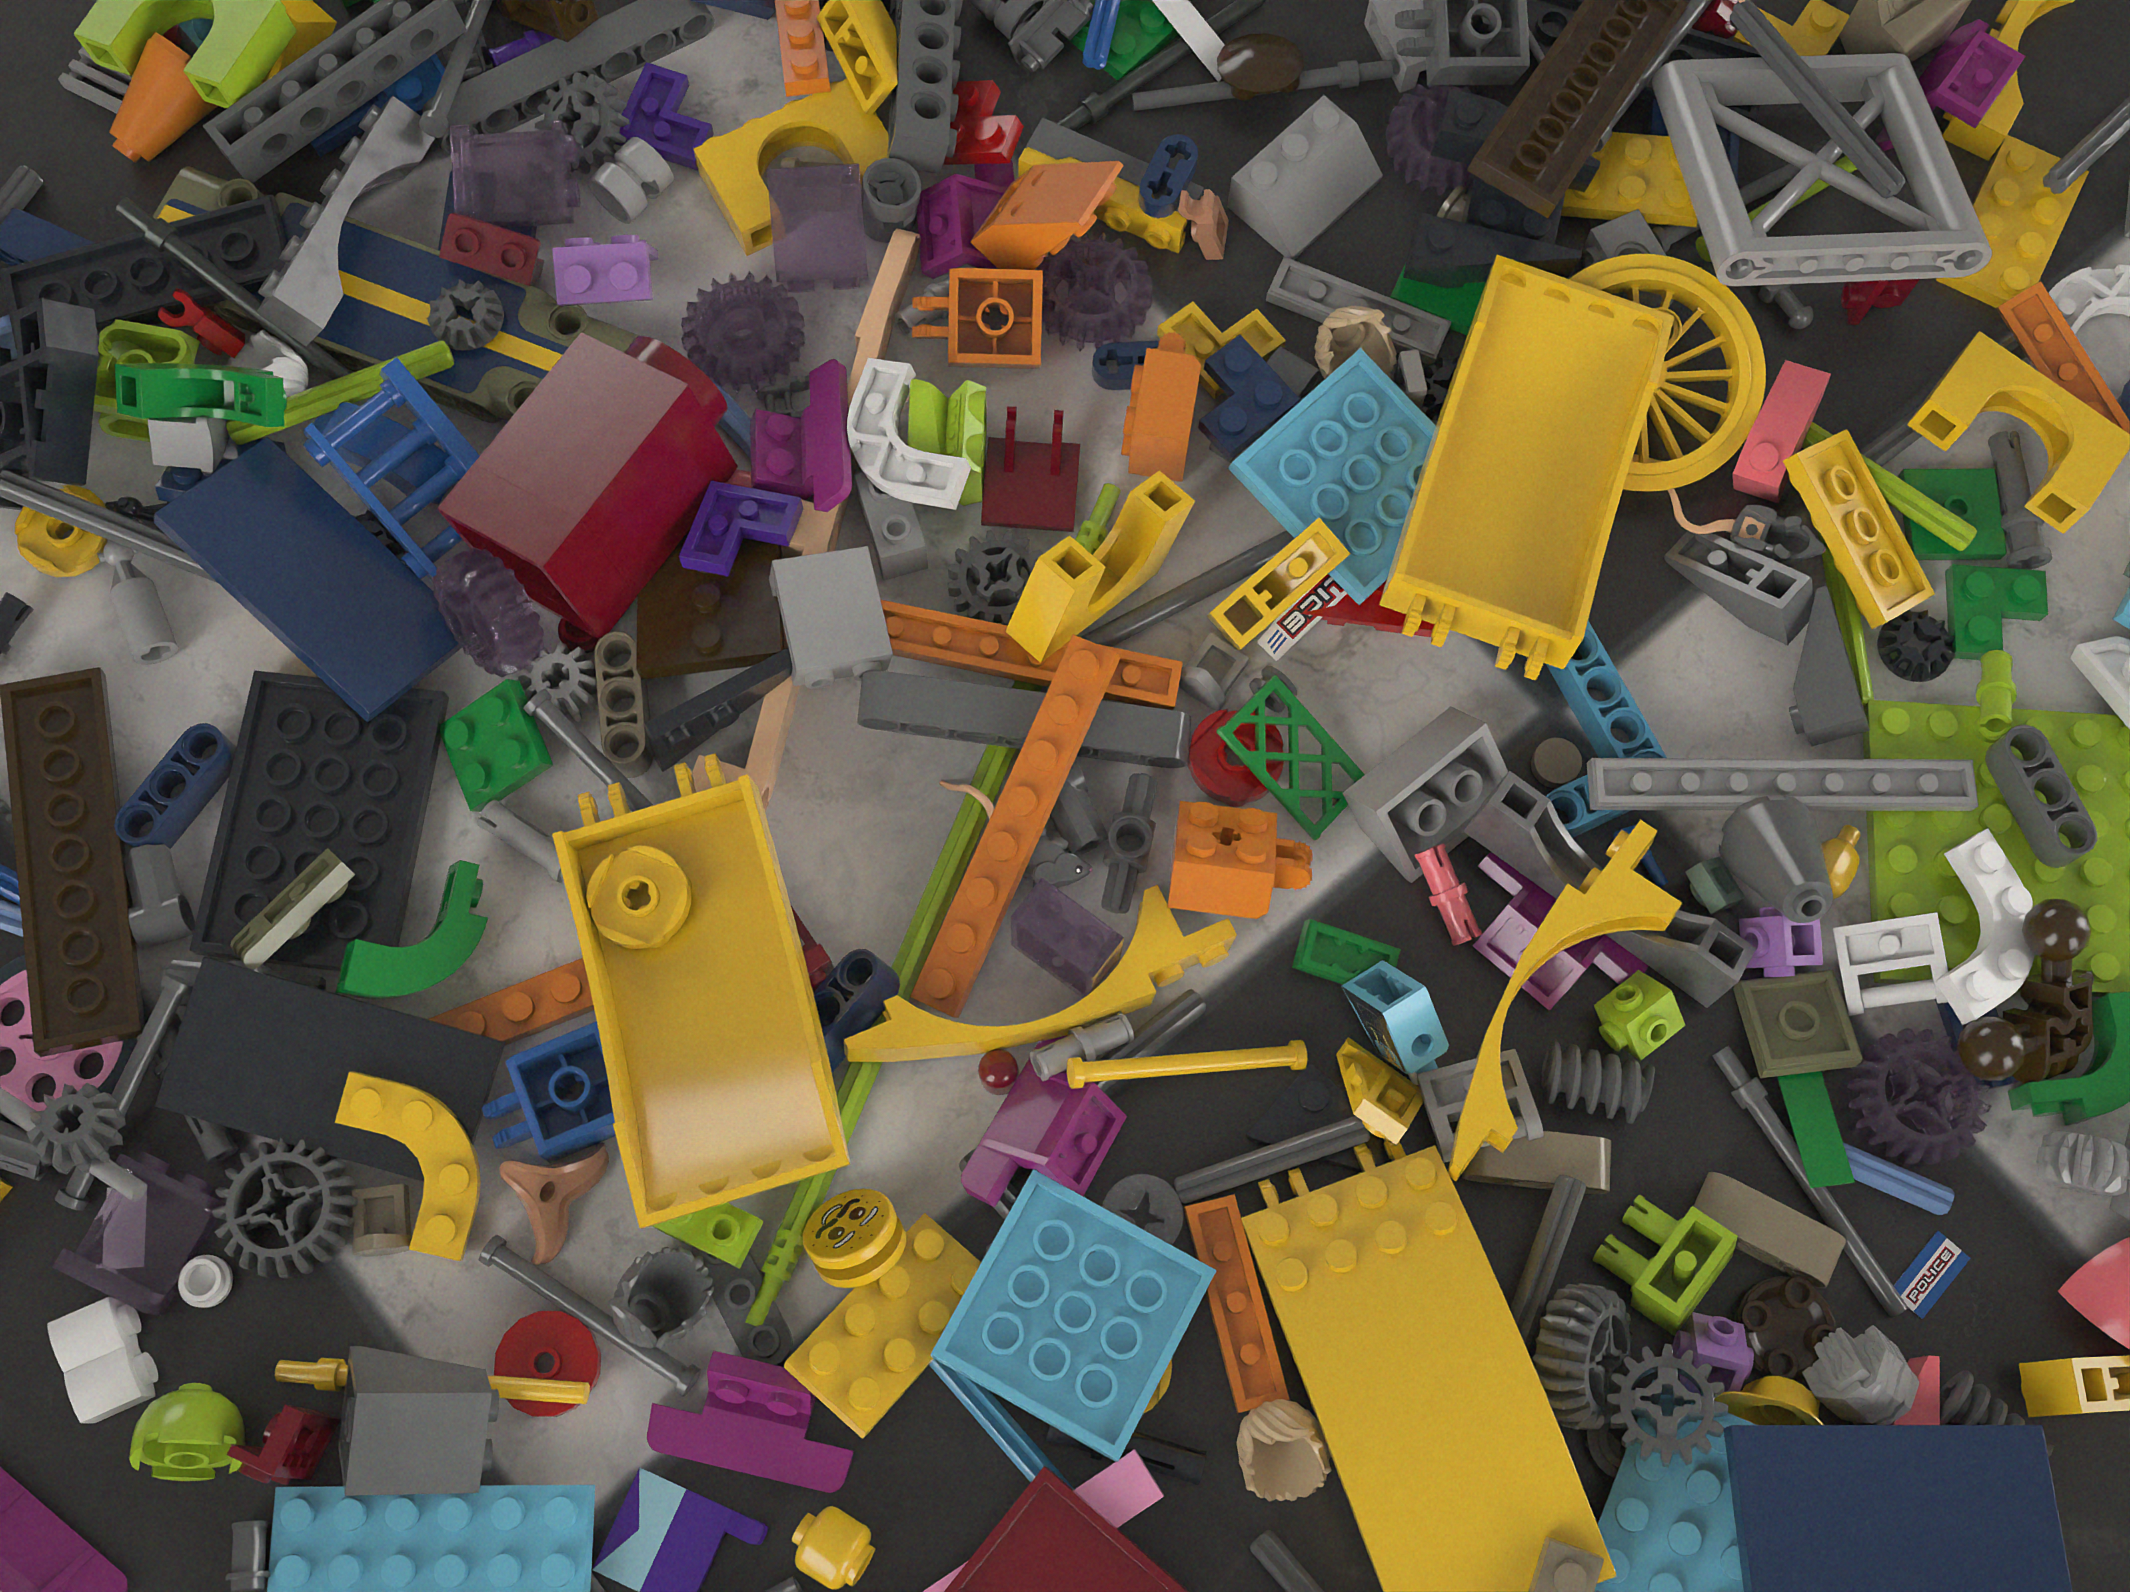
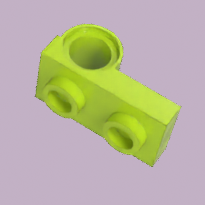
M724 1203L662 1222L652 1227L740 1269L764 1221L729 1203Z

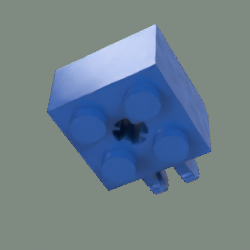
M597 1021L510 1057L505 1062L516 1091L492 1100L483 1105L484 1107H481L485 1119L488 1120L504 1117L522 1108L526 1121L502 1129L492 1137L496 1149H503L533 1137L540 1157L549 1163L616 1136L613 1127L615 1120ZM575 1083H579L584 1088V1092L581 1093L577 1100L566 1099V1094H573L569 1088Z

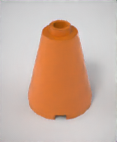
M154 32L146 42L109 131L111 135L117 138L112 146L135 163L140 157L150 162L218 107V105L204 101L183 70L191 60V56L157 32Z

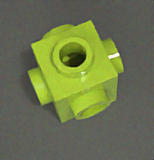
M1640 970L1594 1005L1602 1023V1026L1599 1027V1032L1606 1043L1616 1051L1623 1049L1640 1061L1685 1026L1672 990Z

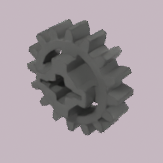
M576 72L573 76V83L562 77L559 79L560 90L558 92L551 89L546 91L550 102L548 105H538L537 109L545 115L544 120L535 123V128L544 132V135L539 138L537 143L538 146L548 150L545 155L548 160L571 173L577 170L587 175L590 173L591 165L599 169L605 163L603 158L606 155L614 158L616 150L613 146L615 143H625L627 139L619 133L620 127L628 125L629 119L619 114L625 109L627 104L622 99L616 97L619 91L617 88L594 74L586 77Z
M989 530L987 531L986 542L980 543L978 539L972 536L969 538V552L959 548L955 551L958 564L948 566V576L953 580L947 583L949 596L957 597L954 600V609L957 613L968 609V618L982 619L1008 626L1026 586L1025 579L1020 577L1021 569L1024 567L1030 577L1038 557L1043 553L1041 550L1029 553L1030 539L1027 537L1016 544L1012 541V531L1007 530L1003 540H996L993 531ZM968 576L972 577L973 583L977 585L974 596L967 586ZM1007 576V583L1005 581H1002L1001 579H1005ZM990 580L996 582V584L990 585Z
M1665 1344L1661 1357H1655L1648 1346L1643 1347V1362L1638 1364L1627 1356L1623 1360V1366L1628 1375L1625 1377L1621 1374L1613 1373L1611 1377V1384L1621 1392L1607 1395V1406L1620 1409L1619 1413L1610 1418V1425L1612 1428L1625 1427L1627 1429L1621 1444L1627 1448L1638 1442L1641 1445L1640 1459L1646 1461L1652 1452L1660 1453L1663 1467H1669L1672 1454H1679L1681 1460L1686 1465L1692 1464L1691 1449L1696 1447L1700 1452L1707 1455L1711 1452L1712 1448L1706 1437L1707 1434L1714 1437H1721L1724 1427L1719 1422L1713 1420V1418L1727 1416L1728 1405L1714 1400V1398L1723 1393L1724 1385L1722 1382L1708 1383L1706 1379L1711 1373L1712 1366L1706 1363L1699 1368H1695L1692 1365L1693 1351L1689 1349L1683 1354L1681 1359L1673 1357L1671 1344ZM1657 1372V1379L1646 1389L1636 1388L1635 1391L1633 1390L1640 1379L1650 1373ZM1678 1374L1690 1380L1700 1393L1689 1392L1678 1380ZM1665 1394L1672 1396L1673 1405L1682 1406L1674 1407L1673 1415L1668 1417L1663 1416L1661 1407L1655 1405L1660 1402L1661 1395ZM1632 1414L1637 1418H1645L1656 1430V1438L1643 1431L1634 1420ZM1698 1420H1702L1699 1427L1692 1434L1677 1440V1431L1687 1422L1697 1423Z

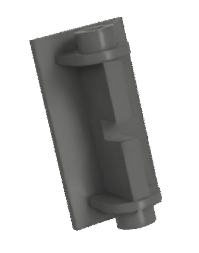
M1044 0L1042 8L1030 21H1024L1017 27L1012 40L1008 43L1018 65L1023 63L1032 73L1038 68L1043 70L1064 48L1063 43L1054 35L1060 31L1071 40L1091 20L1090 13L1094 9L1093 4L1089 0Z

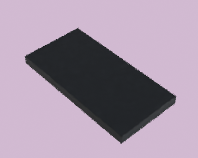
M203 957L155 1107L277 1141L282 1138L284 1143L295 1146L302 1139L305 1142V1149L314 1151L321 1147L324 1149V1154L424 1181L418 1158L404 1143L384 1134L335 1123L349 1072L354 1071L407 1084L431 1094L453 1111L457 1116V1120L466 1131L472 1145H474L483 1116L481 1107L487 1104L506 1041L210 957Z

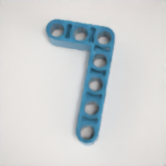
M1588 621L1584 638L1576 649L1582 655L1583 660L1571 658L1564 670L1549 664L1546 665L1599 758H1667ZM1591 687L1600 690L1605 695L1606 701L1593 699L1588 694L1587 688ZM1617 728L1624 731L1629 738V742L1623 743L1616 740L1612 736L1610 729ZM1588 774L1554 789L1546 796L1551 800L1554 808L1561 809L1568 816L1569 824L1563 825L1572 838L1631 811L1590 810Z

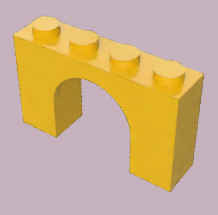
M848 79L840 82H831V92L815 93L801 100H792L777 111L761 118L750 119L742 127L722 136L711 137L702 145L693 149L699 174L746 256L787 238L782 213L763 182V176L767 167L778 155L792 148L802 146L825 149L836 155L844 163L860 192L863 175L867 167L877 160L887 158L888 132L876 112L872 116L865 114Z
M1980 331L1955 358L1907 424L1946 452L1970 426L1979 413L1988 411L2004 412L2026 422L2036 431L2046 447L2048 469L2024 507L2062 534L2090 510L2130 449V434Z
M1160 470L1130 491L1112 530L1093 555L1069 535L1038 557L1005 632L1040 663L1069 642L1073 634L1078 635L1158 574L1195 500Z

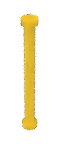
M1291 1040L1288 1046L1083 1062L1080 1057L1068 1058L1067 1079L1070 1088L1075 1089L1083 1088L1085 1082L1280 1066H1290L1292 1070H1304L1307 1066V1049L1303 1040Z

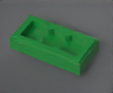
M1308 919L1304 921L1292 968L1345 984L1382 960L1396 968L1401 949Z

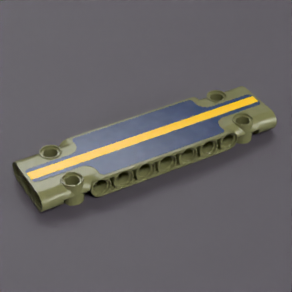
M186 166L176 176L153 217L156 220L162 218L170 223L267 195L258 192L254 184L248 180L239 178L228 181L199 169ZM278 193L274 199L278 204L288 244L294 235L300 239L306 229L300 225V222L313 203L286 193ZM345 216L338 243V269L344 295L324 329L312 341L351 371L356 372L438 342L427 320L430 314V301H434L440 296L441 287L450 289L457 286L459 279L466 284H475L479 280L486 288L494 290L501 301L504 310V320L500 331L493 340L480 348L473 350H455L450 348L454 359V365L451 368L416 381L435 403L488 423H497L500 418L508 421L512 418L581 332L623 353L635 338L640 335L589 317L579 305L559 306L551 295L537 287L527 286L440 258V251ZM259 291L251 293L261 302L265 299L264 296L258 293ZM230 300L206 306L232 325L255 334L265 330L269 335L275 336ZM456 306L458 318L463 317L466 320H470L473 325L476 323L471 309L467 310L463 306ZM570 329H579L574 334L564 335Z

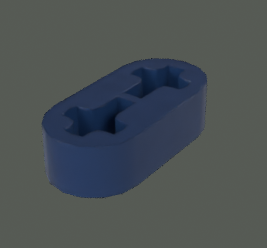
M1176 134L1163 139L1141 180L1138 198L1139 206L1150 217H1168L1179 206L1181 191H1186L1197 167L1198 148L1189 137ZM1177 153L1183 154L1185 156L1184 159L1178 161L1175 169L1169 168L1170 158H1174ZM1162 183L1167 184L1166 195H1162L1159 200L1152 198V194H1156L1159 191Z
M1158 341L1116 342L1102 345L1093 355L1092 376L1098 386L1107 390H1130L1135 364L1144 366L1146 349H1157ZM1108 360H1116L1118 373H1109V369L1106 366Z

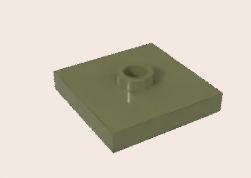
M1834 970L1795 974V976L1741 980L1734 985L1733 991L1760 1078L1857 1067L1863 1060Z

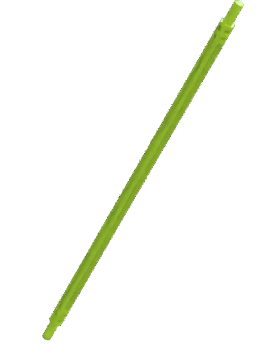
M1110 483L1103 485L1089 520L1082 522L1075 539L1092 555L1108 535L1106 526L1121 493L1120 488ZM1017 680L1012 685L1013 689L1041 692L1043 687ZM987 745L970 786L985 794L992 804L1016 748ZM967 792L891 966L899 976L900 987L897 995L907 1002L910 1000V995L927 960L988 816L982 803ZM883 1013L871 1028L886 1022ZM850 1062L836 1094L846 1145L849 1143L883 1062ZM837 1169L799 1180L761 1268V1271L765 1274L756 1300L745 1321L746 1323L756 1327L763 1325L773 1300L774 1302L776 1301L784 1281L790 1282L804 1248L803 1232L805 1225L811 1215L823 1204Z

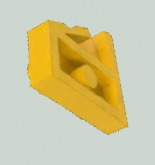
M1348 1037L1336 1056L1353 1114L1362 1120L1364 1127L1369 1132L1380 1138H1388L1397 1145L1423 1103L1420 1089L1406 1077Z

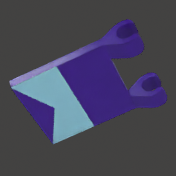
M639 1467L592 1570L638 1592H700L726 1532L749 1544L761 1545L768 1533V1526Z

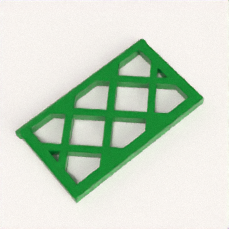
M1276 675L1272 676L1216 731L1313 840L1319 839L1321 833L1348 806L1343 795L1344 791H1332V764H1339L1354 781L1352 785L1365 775ZM1272 691L1288 707V717L1265 716V699ZM1241 723L1255 724V751H1248L1232 734ZM1265 725L1288 726V753L1266 752ZM1298 727H1306L1321 744V755L1299 754ZM1266 760L1289 761V789L1281 788L1266 771ZM1299 762L1321 763L1322 790L1299 789ZM1299 798L1322 799V816L1315 824L1300 809ZM1332 799H1337L1332 805Z

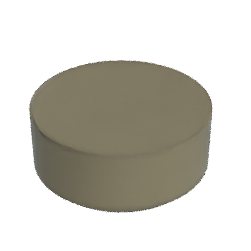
M1550 738L1543 741L1531 758V770L1534 777L1541 784L1550 788H1559L1572 782L1582 767V757L1578 748L1572 742L1563 738Z

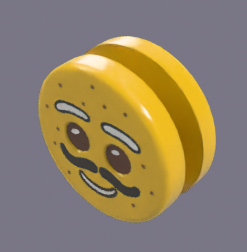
M853 1189L827 1200L811 1215L804 1228L803 1245L808 1256L813 1261L818 1274L826 1283L840 1288H854L877 1280L897 1263L906 1245V1232L896 1215L891 1201L886 1195L873 1189Z

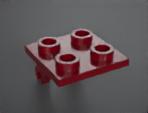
M1007 406L1005 438L988 437L981 513L982 526L1074 532L1081 444L1062 442L1064 410H1054L1051 444L1016 441L1017 407Z

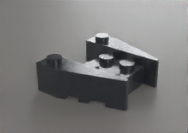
M1450 89L1438 116L1430 155L1470 165L1474 156L1505 114L1508 107L1494 99ZM1589 155L1568 189L1585 192L1600 167V161ZM1472 174L1461 222L1422 213L1412 235L1403 278L1443 288L1463 287L1466 283L1487 282L1495 257L1500 255L1568 279L1579 262L1582 251L1555 245L1565 194L1549 218H1546Z
M41 298L13 312L17 359L11 362L10 349L0 347V473L5 469L21 475L29 472V479L83 486L87 480L99 359V333L96 329L94 309ZM0 497V508L22 510L23 505Z

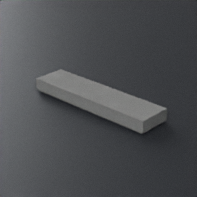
M1285 256L1266 296V301L1321 323L1331 312L1347 306L1379 309L1384 314L1381 320L1391 330L1389 334L1396 352L1419 350L1421 362L1428 365L1435 362L1451 325V321Z

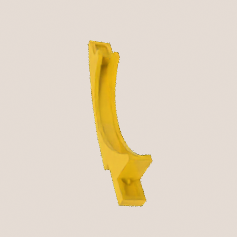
M1642 820L1638 822L1630 834L1624 830L1619 832L1605 853L1612 859L1603 871L1594 867L1578 890L1567 883L1522 953L1485 1034L1455 1131L1448 1174L1454 1181H1457L1485 1141L1501 1153H1504L1518 1130L1503 1087L1500 1066V1044L1507 1010L1523 984L1546 961L1581 941L1618 931H1665L1680 908L1682 902L1633 871L1649 850L1657 833L1656 829Z
M1157 884L1143 892L1142 902L1138 906L1134 935L1119 964L1096 989L1074 1005L1051 1016L1023 1024L976 1026L937 1017L915 1007L896 995L883 1001L886 1009L883 1012V1017L886 1022L844 1039V1053L848 1062H898L985 1054L995 1049L1003 1050L1066 1036L1068 1031L1076 1026H1081L1084 1029L1114 1016L1117 1012L1121 1011L1125 1015L1150 1006L1157 992L1153 985L1154 982H1156L1158 987H1164L1182 978L1185 975L1183 970L1200 963L1202 968H1207L1221 962L1229 956L1228 950H1230L1237 934L1229 918H1226L1187 936H1183L1170 908H1167L1168 904Z

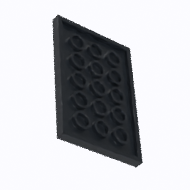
M254 670L189 949L191 952L202 956L241 960L231 948L232 939L327 848L355 875L348 881L347 889L337 900L325 903L311 917L309 926L301 935L294 939H288L264 963L341 971L346 946L355 939L389 947H399L441 741L440 727L445 721L449 697L444 691L411 688L371 721L366 722L319 677Z

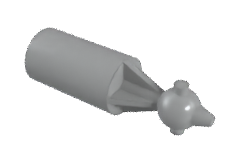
M107 539V544L103 552L98 553L100 563L107 561L108 564L115 567L110 596L134 661L142 665L163 662L176 654L178 646L154 582L131 563L134 554L139 553L138 551Z

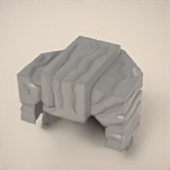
M1874 1325L1865 1330V1334H1860L1854 1339L1840 1327L1836 1329L1835 1333H1829V1337L1825 1336L1822 1338V1343L1818 1342L1814 1348L1819 1359L1812 1367H1808L1802 1373L1813 1395L1840 1419L1853 1422L1854 1425H1890L1911 1410L1920 1382L1911 1371L1898 1346L1890 1341Z

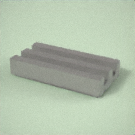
M82 46L78 52L82 58L79 61L72 59L68 65L71 72L69 75L63 72L58 80L65 89L117 114L122 101L82 82V79L86 77L106 87V89L124 96L128 85L91 67L93 66L128 84L132 76L97 65Z

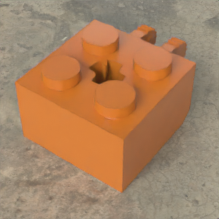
M949 269V297L920 296L912 298L913 309L924 312L934 310L949 311V326L919 324L912 327V337L948 340V367L1040 369L1043 270ZM989 309H1000V316L1008 318L1007 325L1001 324L1000 330H990V325L982 322L984 314L990 315Z
M1175 331L1173 333L1168 332V334L1164 333L1163 337H1160V341H1158L1157 349H1146L1144 366L1137 364L1134 366L1130 405L1127 406L1124 421L1121 455L1129 456V474L1151 477L1160 470L1170 480L1182 482L1201 364L1194 355L1185 354L1186 341L1183 340L1180 333L1176 334Z
M1180 801L1173 843L1167 908L1258 919L1269 911L1273 887L1301 890L1310 885V881H1312V869H1310L1313 860L1312 850L1310 846H1307L1306 843H1301V841L1297 843L1295 840L1277 838V813L1265 812L1257 808L1242 809L1218 806L1209 802L1194 803Z

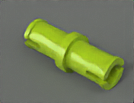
M1992 650L1981 657V681L1976 687V699L1981 705L1980 730L1984 734L1993 737L2003 736L2012 729V704L2016 701L2017 688L2012 681L2011 673L2013 667L2011 662H2013V659L2009 653L2003 650Z

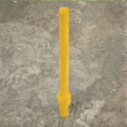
M320 1358L317 1363L280 1360L276 1365L275 1379L278 1382L314 1384L316 1390L340 1391L346 1383L348 1365H346L344 1359ZM487 1375L491 1389H498L499 1398L587 1404L589 1399L590 1385L586 1382Z

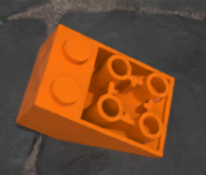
M1120 161L1039 164L1032 166L1010 184L970 243L998 269H1036L1048 252L1054 256L1061 251L1071 239L1072 234L1079 238L1090 229L1097 219L1093 211L1096 207L1102 206L1114 194L1117 186L1113 181L1124 165Z

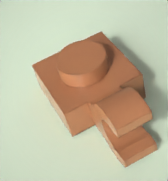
M1208 189L1204 190V195L1201 196L1200 200H1194L1189 196L1187 190L1181 191L1178 211L1183 217L1192 220L1191 235L1193 241L1198 242L1206 260L1223 259L1229 220L1219 196H1215Z

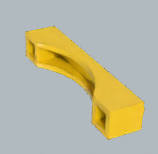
M2007 0L1995 22L2002 24L2000 30L1997 31L1992 28L1989 35L2018 51L2020 38L2027 26L2054 8L2072 3L2075 0ZM2017 70L1976 128L1971 127L1945 111L1943 118L1949 120V123L1942 134L1944 140L1989 161L2006 138L2024 104L2018 86Z

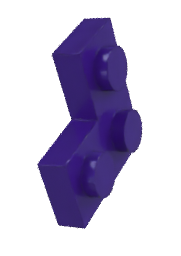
M646 62L628 99L627 106L621 114L629 119V124L620 127L619 133L627 138L626 142L632 137L644 140L666 161L698 170L693 149L713 137L712 124L677 113L690 86L687 75ZM616 142L615 144L623 146L625 143Z
M711 481L679 555L682 567L728 576L743 538L789 547L804 509L801 497Z

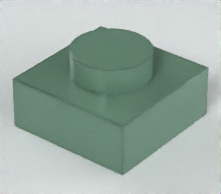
M1720 856L1702 861L1685 871L1691 881L1690 888L1693 896L1702 906L1707 907L1710 914L1728 909L1746 898Z

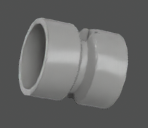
M632 137L615 153V164L605 162L587 181L590 190L599 203L612 216L625 224H630L647 208V197L656 199L674 181L673 173L661 155L647 142L638 137Z

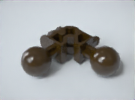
M2045 899L2035 905L2025 915L2022 933L2025 943L2030 950L2041 958V973L2027 977L2020 987V996L2029 1005L2027 1010L2011 1008L2003 1011V1018L1980 1017L1970 1022L1960 1032L1956 1050L1962 1065L1970 1074L1982 1080H2004L2013 1076L2023 1084L2040 1082L2043 1079L2048 1080L2059 1074H2066L2072 1071L2078 1064L2079 1054L2084 1052L2090 1045L2094 1030L2092 1020V984L2094 976L2091 971L2081 969L2072 971V959L2088 946L2091 926L2088 917L2077 904L2065 899Z

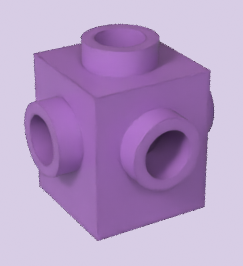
M1774 907L1759 908L1760 917L1739 919L1740 937L1756 948L1746 968H1763L1764 977L1795 976L1794 966L1823 965L1820 918L1809 923H1796L1789 920Z
M1692 1312L1685 1331L1678 1330L1672 1344L1673 1357L1681 1359L1688 1349L1693 1351L1692 1365L1695 1368H1699L1706 1363L1712 1366L1711 1373L1706 1379L1708 1383L1722 1382L1724 1385L1723 1392H1740L1744 1380L1750 1376L1754 1360L1753 1349L1747 1347L1744 1324L1732 1322L1720 1316L1712 1317ZM1679 1374L1681 1384L1689 1392L1700 1393L1690 1380Z

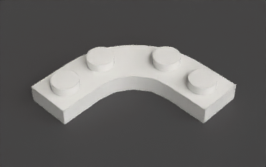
M2118 264L2114 269L2095 270L2087 267L2063 278L2050 290L2049 295L2074 334L2082 324L2094 316L2112 313L2124 314L2130 317V265Z
M868 358L853 395L847 418L848 441L859 466L876 487L892 497L912 503L956 510L971 470L966 458L914 449L907 446L901 440L898 431L900 416L910 391V381L915 378L916 373L909 363Z
M1988 828L1944 853L1974 902L1979 914L1981 929L1977 949L1971 956L1935 980L1962 1025L1977 1020L2012 996L2027 978L2035 955L2025 943L2022 933L2025 915L2033 906L2031 894L2023 886L2013 866Z

